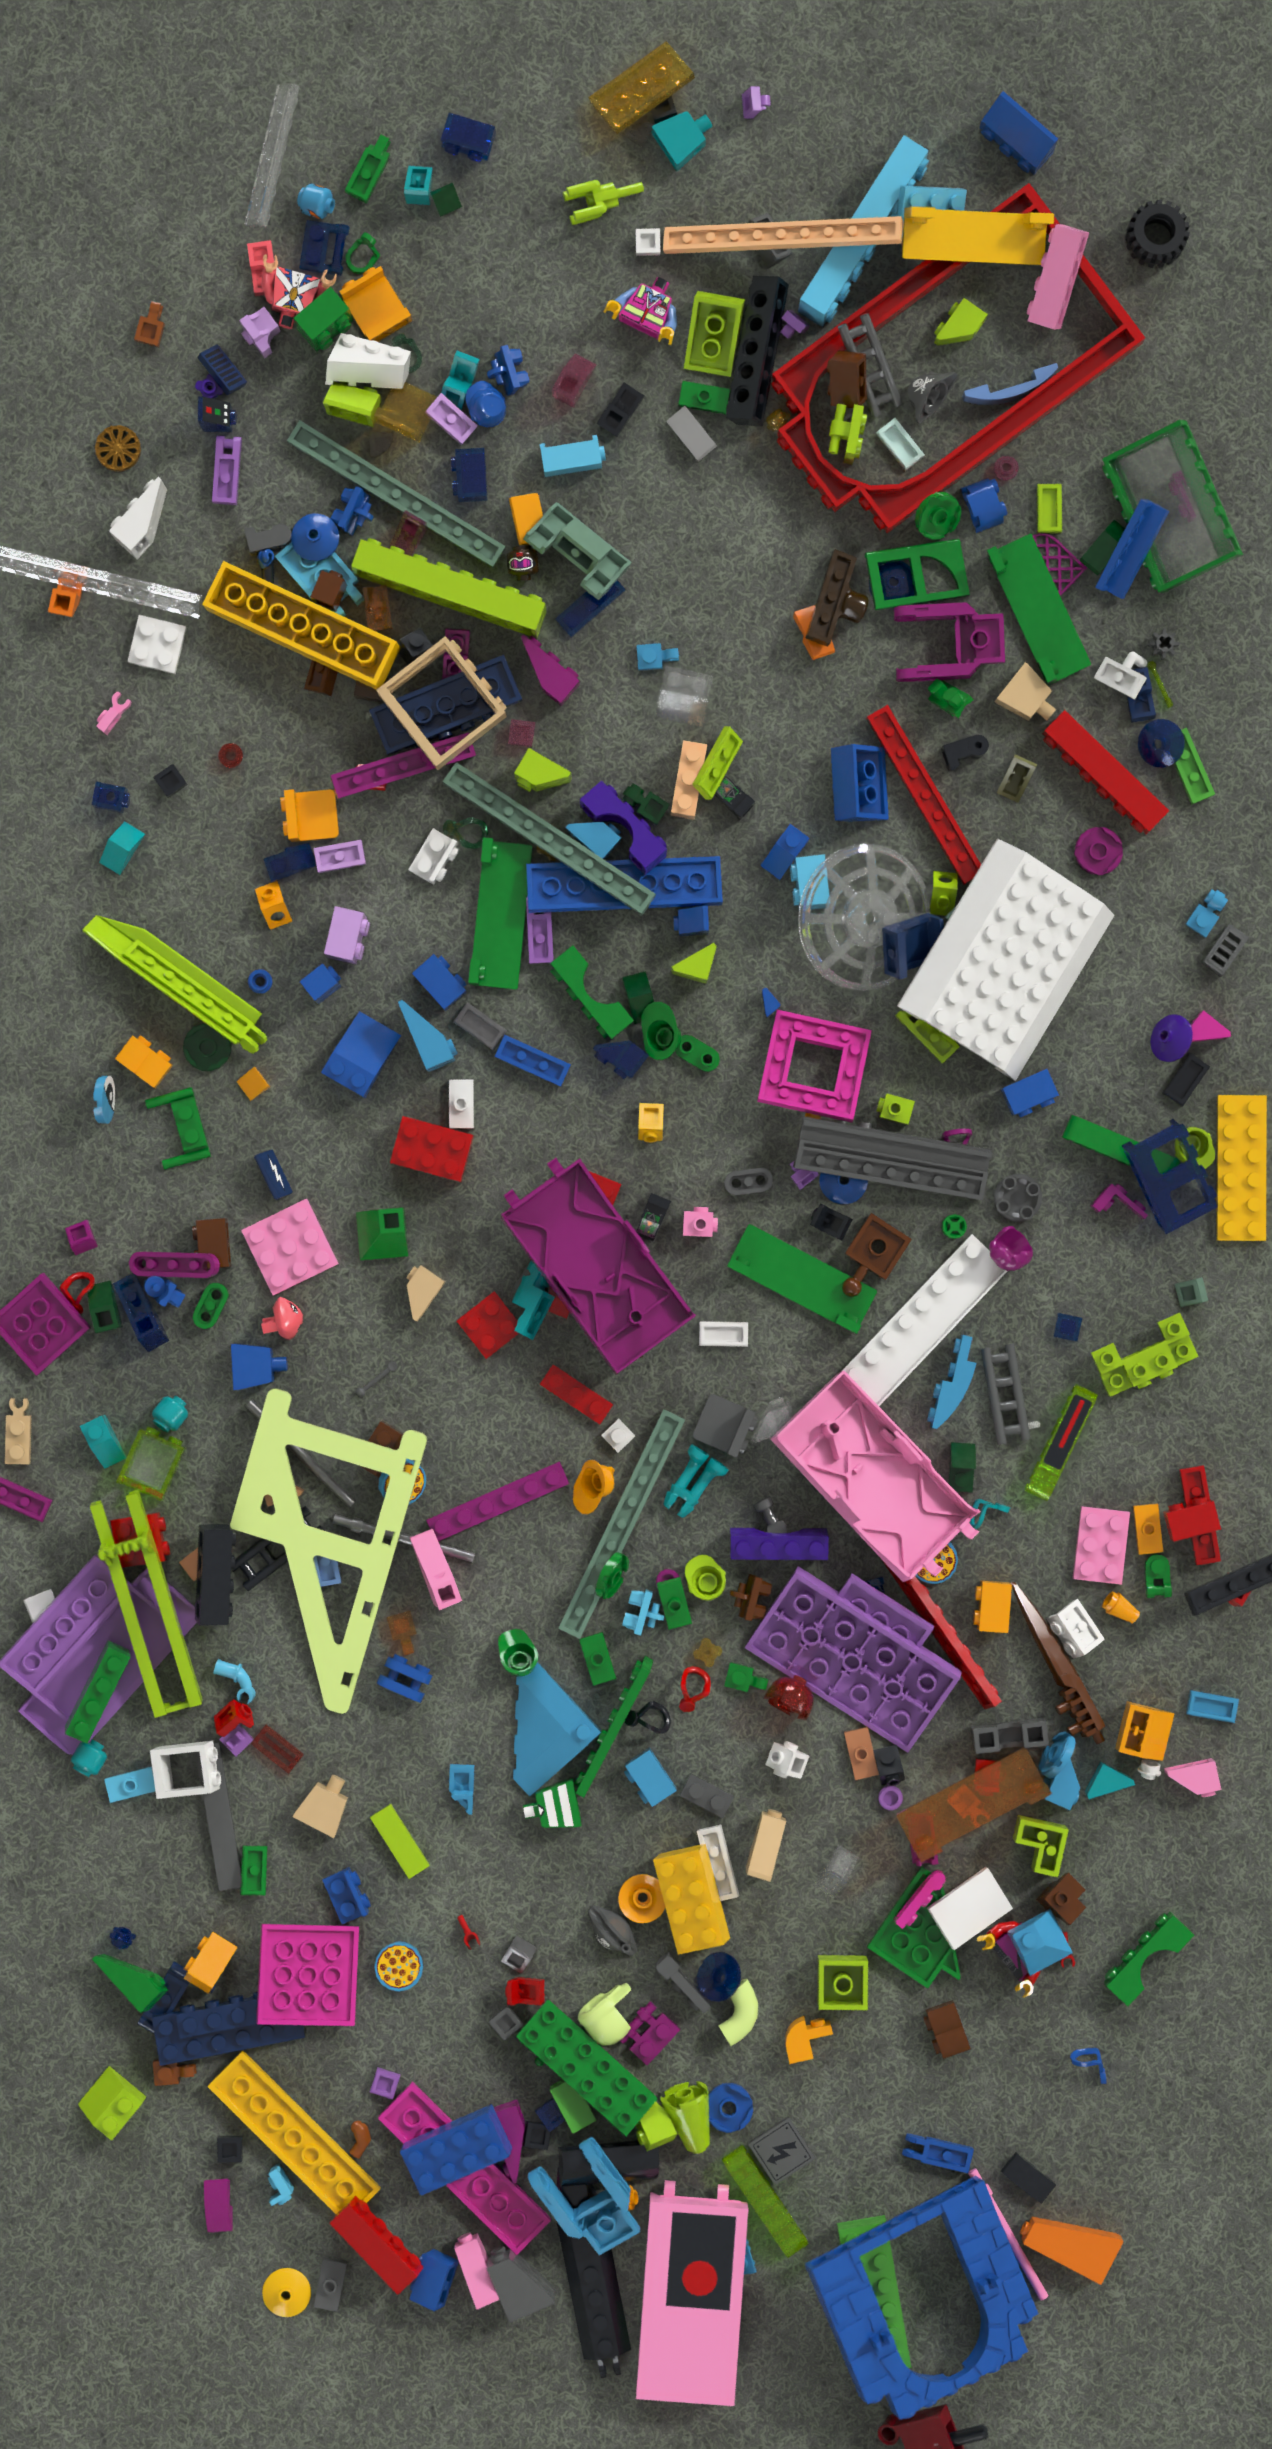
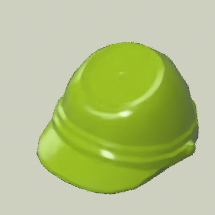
M1189 1127L1177 1135L1175 1140V1156L1189 1170L1200 1172L1213 1163L1215 1150L1210 1133L1197 1127Z
M698 1555L689 1560L685 1566V1577L691 1594H694L699 1599L711 1601L723 1593L726 1585V1572L712 1557Z

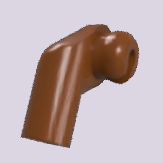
M357 2120L351 2125V2131L354 2133L356 2143L350 2150V2154L359 2159L369 2145L371 2136L368 2126Z

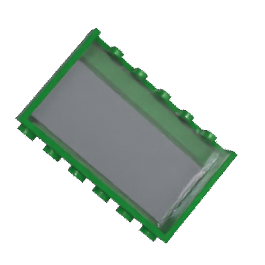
M1178 420L1102 459L1104 462V466H1102L1104 474L1112 481L1114 486L1112 493L1123 507L1121 513L1127 524L1141 499L1150 500L1169 510L1161 529L1143 561L1144 567H1148L1151 574L1149 578L1150 583L1159 593H1165L1243 555L1187 420Z

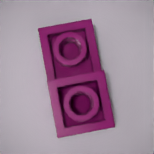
M446 628L445 636L450 642L454 640L462 650L459 654L464 660H467L469 656L470 630ZM444 652L442 679L462 672L447 652Z
M204 2180V2205L208 2233L233 2231L230 2180Z

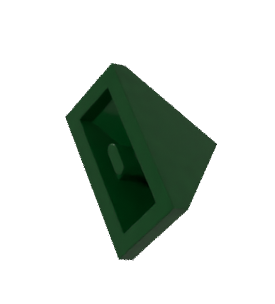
M646 971L622 977L634 1024L641 1023L644 1009L648 1004L654 1002Z

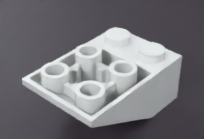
M159 477L155 481L153 479L150 480L143 489L144 493L139 498H134L128 504L127 512L122 517L120 515L116 517L110 525L112 528L109 531L114 539L137 560L154 542L167 492V488Z

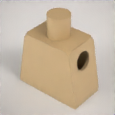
M1026 662L995 700L998 705L1028 721L1035 712L1045 720H1048L1056 710L1045 701L1052 692L1051 689Z
M332 1775L327 1786L317 1782L293 1817L334 1838L348 1797L340 1794L345 1780Z

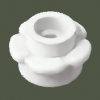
M1142 1760L1141 1765L1137 1769L1145 1779L1154 1780L1156 1776L1161 1775V1765L1154 1760Z

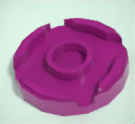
M1095 827L1086 830L1079 836L1075 844L1074 855L1078 865L1082 870L1091 875L1101 876L1110 873L1119 865L1123 856L1121 839L1115 832L1105 827Z

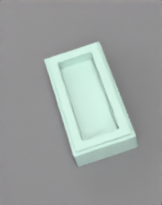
M896 418L876 432V435L905 471L925 457V454Z

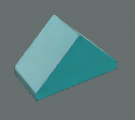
M408 166L404 187L406 204L430 205L432 167Z
M124 821L108 839L99 863L121 875L145 834Z
M1100 1761L1084 1792L1088 1799H1092L1134 1786L1135 1782L1131 1777Z

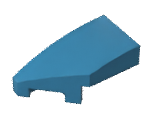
M450 1764L449 1791L451 1792V1797L455 1801L457 1800L466 1809V1812L471 1815L473 1813L474 1765Z

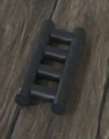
M307 1506L301 1508L304 1522L307 1526L312 1527L306 1519L311 1512ZM321 1525L317 1527V1529L325 1531ZM262 1538L235 1559V1568L232 1571L235 1572L239 1568L248 1578L243 1583L247 1591H250L288 1562L286 1551L276 1559L269 1551L267 1546L273 1543V1541ZM259 1553L268 1565L255 1573L248 1561Z

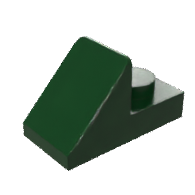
M951 1442L948 1484L956 1492L973 1493L974 1469H976L975 1444Z

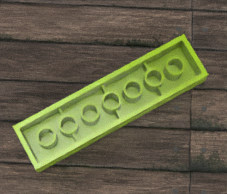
M375 539L360 540L351 565L355 576L524 635L538 638L547 612L546 604L542 602L543 599L534 594H529L528 597L521 595L518 589L506 586L505 589L498 587L495 581L483 578L482 581L475 579L472 573L460 570L459 573L452 571L449 565L437 562L436 565L429 563L427 558L418 554H414L413 557L404 554V550L398 547L391 546L390 549L382 547V543Z

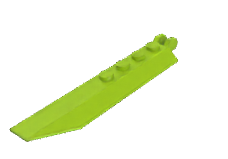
M98 915L83 928L82 931L117 960L235 1045L240 1043L243 1049L254 1054L259 1050L257 1043L262 1045L267 1041V1036L264 1032L255 1026L262 1015L261 1012L147 930Z

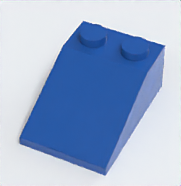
M359 1011L321 1073L366 1098L401 1035Z

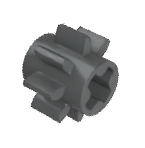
M1165 628L1162 630L1161 635L1154 632L1152 637L1155 641L1148 643V646L1154 649L1152 656L1159 654L1161 655V660H1164L1168 653L1173 657L1176 653L1172 648L1178 647L1180 644L1179 642H1174L1173 637L1176 633L1174 632L1170 635L1166 633ZM1166 640L1168 642L1167 646L1160 648V643Z

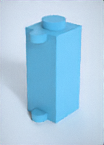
M592 435L593 440L546 448L545 443L540 444L545 477L602 468V461L606 460L604 446H599L597 435Z

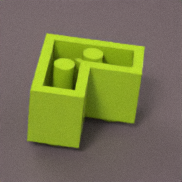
M1018 1815L1013 1840L1018 1844L1035 1847L1031 1865L1032 1870L1036 1873L1058 1877L1069 1829L1062 1824Z

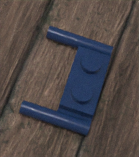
M175 1961L172 1963L163 1978L165 1981L164 1985L168 1991L149 2011L143 2012L137 2023L139 2026L154 2034L152 2016L173 2012L190 1983L184 1979L187 1971L184 1970L185 1967ZM214 1984L213 1988L211 1989V1991L209 1992L210 1994H212V1992L214 1991V1989H215V1987H216L215 1984Z

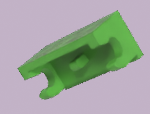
M563 2079L550 2086L551 2089L549 2090L572 2134L596 2121L586 2100Z

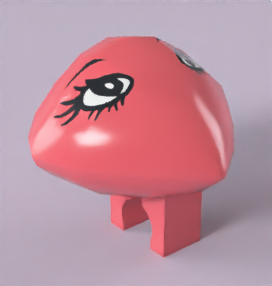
M279 1297L273 1306L274 1316L262 1319L263 1334L278 1331L281 1337L290 1340L300 1330L303 1323V1314L293 1302Z

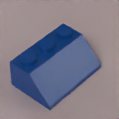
M1004 91L996 99L980 124L981 134L987 140H994L1000 145L999 149L1004 155L1014 157L1018 161L1017 164L1020 169L1026 173L1030 171L1033 175L1053 154L1058 141L1056 136Z
M858 744L831 748L835 821L889 820L884 748Z

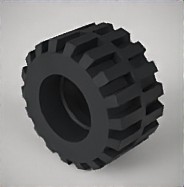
M1156 200L1155 204L1149 201L1146 202L1145 207L1141 205L1136 213L1133 214L1126 230L1125 241H1128L1126 245L1127 250H1132V258L1138 257L1140 259L1139 264L1143 265L1144 262L1149 263V268H1153L1155 264H1158V268L1164 267L1165 263L1170 265L1174 259L1180 256L1189 238L1190 232H1188L1190 226L1189 222H1185L1187 218L1185 213H1179L1181 209L1179 206L1171 207L1172 202L1167 201L1166 204H1162V200ZM1151 223H1160L1169 230L1171 240L1163 245L1154 244L1145 236L1144 227Z

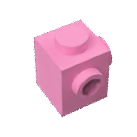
M694 1207V1212L684 1211L683 1236L712 1237V1232H717L718 1218H713V1212H708L707 1207Z

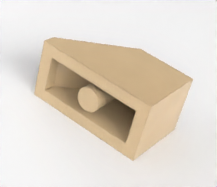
M422 1265L419 1268L414 1266L407 1276L409 1280L407 1290L412 1318L416 1322L419 1321L445 1284L443 1279Z

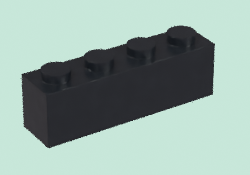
M199 1524L195 1620L200 1626L229 1625V1617L233 1615L230 1594L234 1591L231 1570L235 1568L232 1546L236 1545V1533L228 1524Z

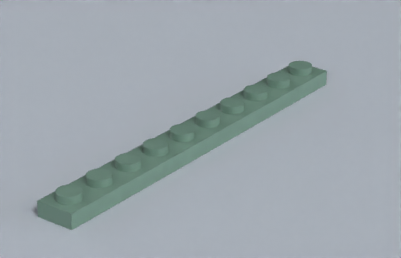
M299 420L287 439V442L489 567H495L506 549V546L304 422Z
M456 762L442 781L444 785L640 915L644 914L656 897L654 892Z
M663 1409L558 1629L579 1639L581 1638L600 1599L595 1592L599 1575L613 1554L617 1552L622 1553L685 1422L684 1418Z

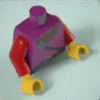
M1009 1921L997 1923L986 1935L978 1936L977 1941L985 1940L986 1946L982 1950L993 1948L1018 1981H1023L1015 1986V1991L1017 1992L1023 1987L1025 1989L1023 1998L1032 1994L1033 1985L1041 1970L1029 1976L1007 1931L1023 1922Z

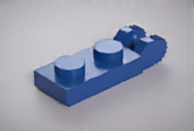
M906 2134L905 2139L907 2141L924 2146L922 2153L910 2148H903L902 2154L904 2156L934 2166L964 2173L969 2172L974 2151L973 2147L927 2136L924 2138L914 2134Z

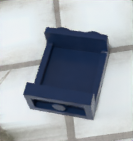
M926 913L883 927L884 973L900 980L907 977V970L921 966L944 928L943 919Z

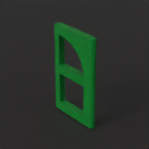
M960 539L865 553L875 610L970 595ZM920 558H930L944 565L953 576L957 589L926 594ZM909 559L915 596L884 600L878 564Z

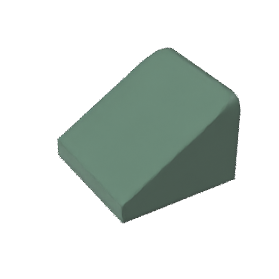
M1203 1277L1175 1284L1180 1308L1208 1301Z

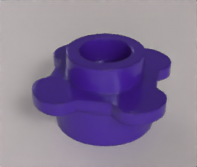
M210 374L207 375L206 379L197 381L195 384L196 390L200 391L203 397L214 399L224 393Z

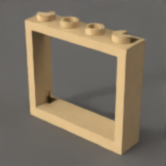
M446 636L376 690L383 702L437 770L507 717L504 711L507 707L499 697L494 698L489 692L492 689L484 677L481 679L477 677L474 673L477 670L469 658L464 660L459 654L462 651L459 645L454 640L450 642ZM444 652H447L495 714L440 756L392 693Z

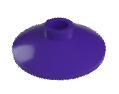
M1172 1014L1162 1018L1156 1024L1151 1035L1150 1044L1153 1054L1159 1060L1174 1062L1186 1054L1193 1037L1189 1021L1180 1015Z

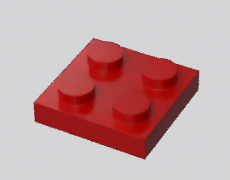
M495 1291L457 1320V1323L485 1359L519 1334L514 1331L518 1320Z

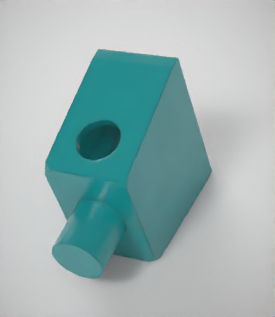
M685 111L653 125L652 135L677 172L706 146V139L703 133L713 126L706 114L694 121L689 112Z

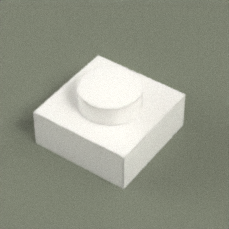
M660 228L636 229V256L660 255Z
M619 1418L601 1435L617 1452L622 1450L635 1437Z

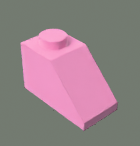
M1212 1758L1164 1768L1165 1774L1195 1794H1201V1797L1213 1796L1216 1794L1215 1791L1221 1790L1216 1763Z

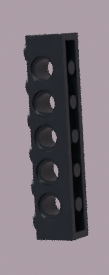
M753 276L752 283L749 286L748 305L744 311L745 321L743 331L740 334L739 353L735 359L734 379L731 382V396L726 407V418L736 425L763 426L783 320L782 317L789 284L779 276Z

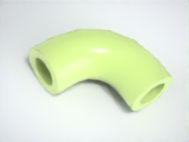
M748 1979L740 1980L727 1990L734 2004V2013L728 2020L718 2026L730 2046L742 2040L752 2030L758 2017V2000Z

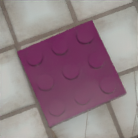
M41 1273L0 1310V1335L36 1376L42 1373L92 1328L44 1273Z

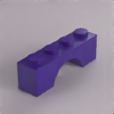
M600 781L580 798V808L593 822H616L629 831L633 840L629 849V859L646 875L666 858L667 845L661 837H655L650 832L651 828L645 820H639L633 814L634 810L627 802L623 803L617 797L618 793L611 785L606 786L603 781Z
M730 1528L731 1560H828L829 1536L827 1528H802L792 1533H767L755 1528Z

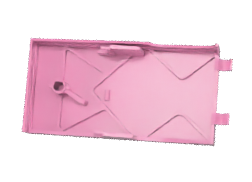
M844 1370L836 1374L771 1438V1441L902 1582L911 1580L923 1567L930 1574L936 1576L943 1568L937 1565L933 1558L960 1531L969 1539H973L979 1533L969 1522L971 1521L970 1519L981 1511L974 1509L964 1501L935 1471L931 1465V1460Z

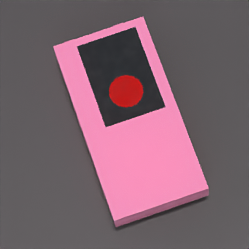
M668 2180L664 2181V2195L650 2192L636 2399L734 2406L748 2202L728 2200L729 2185L718 2184L717 2199L675 2196V2181Z

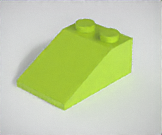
M697 291L694 296L684 369L728 377L732 376L745 299Z

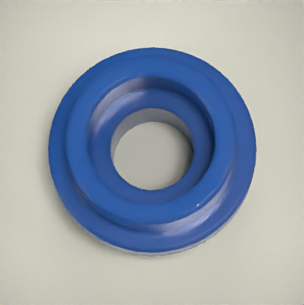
M258 969L250 974L248 985L253 992L263 994L270 990L272 977L267 971ZM263 977L265 979L263 986L256 984L257 978Z

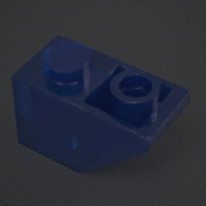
M630 1040L597 1044L593 1048L596 1052L594 1057L604 1065L609 1062L616 1067L613 1072L624 1080L626 1077L632 1079L649 1057L647 1053Z

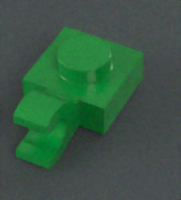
M730 1662L724 1686L748 1692L749 1685L766 1690L768 1679L752 1675L754 1670L752 1667Z

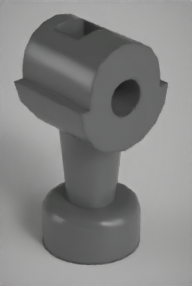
M770 1496L753 1505L757 1513H763L768 1525L767 1533H787L785 1528L787 1525L783 1521L778 1520L771 1509L774 1503Z

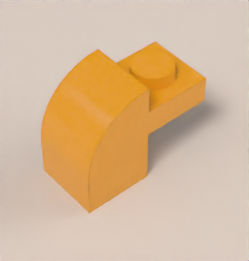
M802 2016L790 2024L785 2035L789 2064L813 2059L809 2040L832 2035L830 2020L825 2021L824 2018H818L810 2021V2025H806L805 2018Z

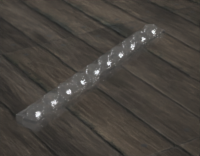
M0 546V570L185 616L195 618L200 616L202 595Z

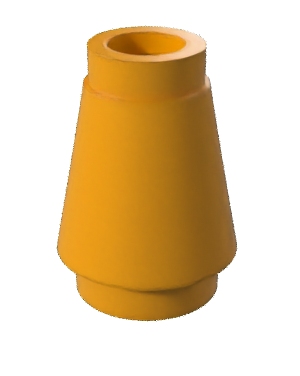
M1110 1592L1102 1604V1608L1106 1610L1107 1614L1131 1624L1138 1619L1140 1611L1136 1610L1119 1592Z

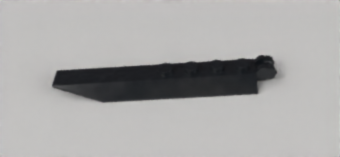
M557 2167V2187L574 2209L579 2204L597 2195L592 2184L560 2187L559 2167ZM557 2222L583 2358L597 2360L602 2379L606 2378L607 2375L603 2359L612 2357L614 2373L616 2376L621 2375L618 2356L630 2351L631 2345L612 2249L598 2255L586 2237L582 2236L580 2239L569 2237Z

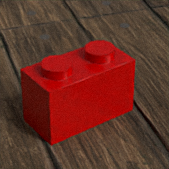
M1206 1497L1193 1499V1504L1183 1506V1503H1177L1168 1506L1169 1510L1163 1511L1170 1540L1178 1541L1221 1530L1214 1501L1207 1500Z

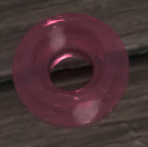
M1011 456L1000 457L994 466L996 476L1005 481L1013 479L1019 469L1017 461ZM1009 464L1011 470L1004 471L1002 465Z

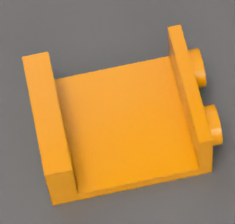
M381 266L376 269L372 267L363 273V277L357 281H348L342 286V290L339 291L341 298L349 307L352 316L367 340L379 342L412 322L411 314L402 305L386 279Z

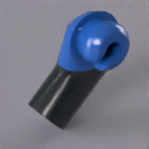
M270 549L261 550L258 553L257 559L262 570V579L274 584V553Z

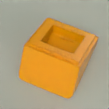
M256 1067L250 1069L236 1081L250 1101L270 1087Z

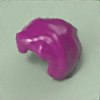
M1013 1226L1002 1228L989 1244L991 1259L998 1267L1006 1271H1015L1022 1268L1033 1257V1249L1028 1240Z

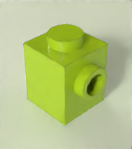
M885 1094L884 1098H879L876 1112H880L879 1118L907 1126L915 1101Z

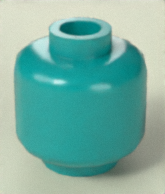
M178 1396L173 1398L163 1397L152 1411L154 1418L152 1422L164 1432L177 1431L188 1417V1411L185 1408L186 1403Z
M93 1739L88 1744L80 1742L71 1757V1762L74 1764L73 1769L87 1777H90L91 1774L97 1775L107 1760V1754L102 1751L104 1746Z

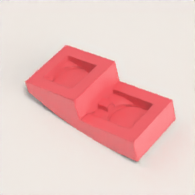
M271 240L247 244L255 296L264 295L261 286L263 269L265 268L263 256L267 254V263L274 262Z

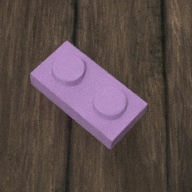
M442 393L425 411L433 421L460 445L464 443L478 426Z
M362 840L314 848L318 873L366 865Z

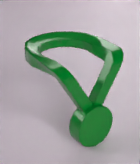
M366 232L361 235V239L356 240L346 254L347 267L356 274H363L366 270L372 268L380 257L379 252L374 247L376 240ZM366 244L373 252V256L367 266L357 268L351 263L350 257L359 245Z

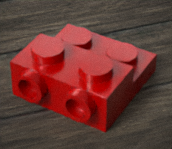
M159 1512L146 1514L160 1561L164 1562L167 1560L166 1556L170 1555L169 1543L164 1541L163 1532L166 1531L165 1518L160 1517ZM132 1517L110 1520L115 1544L138 1538ZM141 1548L138 1551L131 1550L130 1553H124L121 1556L118 1554L122 1568L146 1564Z

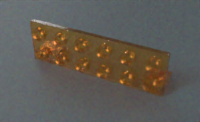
M1023 1747L897 1813L896 1817L920 1862H923L942 1852L941 1847L1026 1802L1032 1805L1052 1793L1048 1785L1043 1782L1028 1750Z

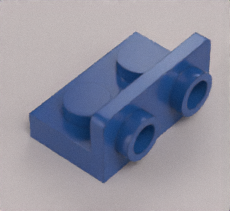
M350 1867L322 1879L341 1924L360 1916L368 1915V1908L371 1907L366 1893L361 1894L358 1886L361 1885V1881L356 1871L352 1872Z

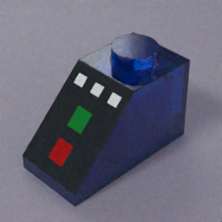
M198 396V422L203 432H232V425L237 424L236 410H232L230 402Z

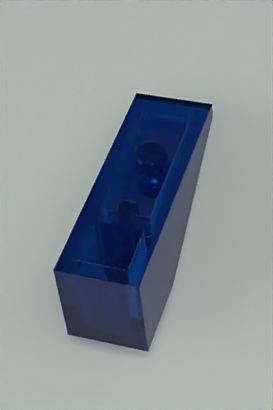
M132 1273L113 1283L135 1335L147 1352L168 1342L169 1338L137 1276Z

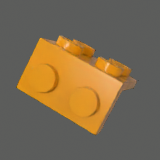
M294 789L284 790V797H280L282 812L286 811L287 821H283L284 836H288L291 842L331 839L339 836L336 795L333 790L298 793Z

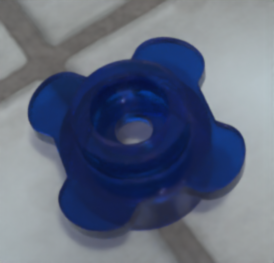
M114 1927L113 1933H110L109 1937L113 1946L127 1949L132 1945V1940L136 1938V1935L125 1927Z

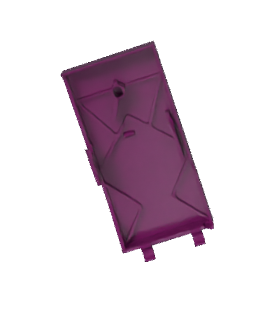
M554 1158L547 1163L554 1174L549 1180L521 1200L513 1189L504 1195L511 1207L501 1214V1220L615 1375H617L692 1320L696 1315L649 1254L650 1250L628 1220L624 1222L582 1160L579 1158L564 1169L557 1158Z

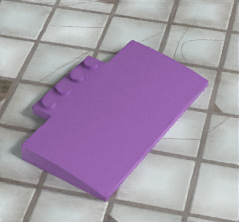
M797 1566L744 1647L907 1753L955 1687L962 1673L961 1670L922 1646L934 1628L926 1620L854 1574L850 1575L838 1592L799 1566Z

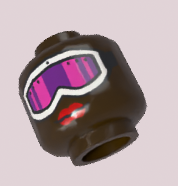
M531 545L512 547V551L507 553L508 574L516 576L517 581L531 580V575L537 574L539 571L537 551L531 549Z

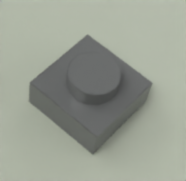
M506 2005L489 2019V2023L503 2040H506L523 2026L522 2021L509 2005Z

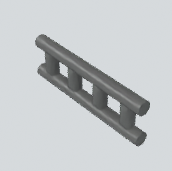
M869 313L860 316L861 325L849 330L845 323L838 326V330L846 351L866 354V360L873 356L876 358L879 370L866 375V402L872 417H877L881 414L879 406L892 401L894 407H898L903 402ZM866 333L871 347L857 352L853 339ZM883 378L888 392L875 397L870 384Z
M1014 1343L1005 1345L1006 1352L991 1355L990 1347L981 1349L997 1445L1007 1443L1006 1436L1020 1434L1021 1441L1031 1439ZM1008 1362L1010 1376L995 1378L993 1364ZM1012 1386L1014 1400L1000 1402L997 1388ZM1016 1410L1018 1424L1004 1426L1002 1412Z

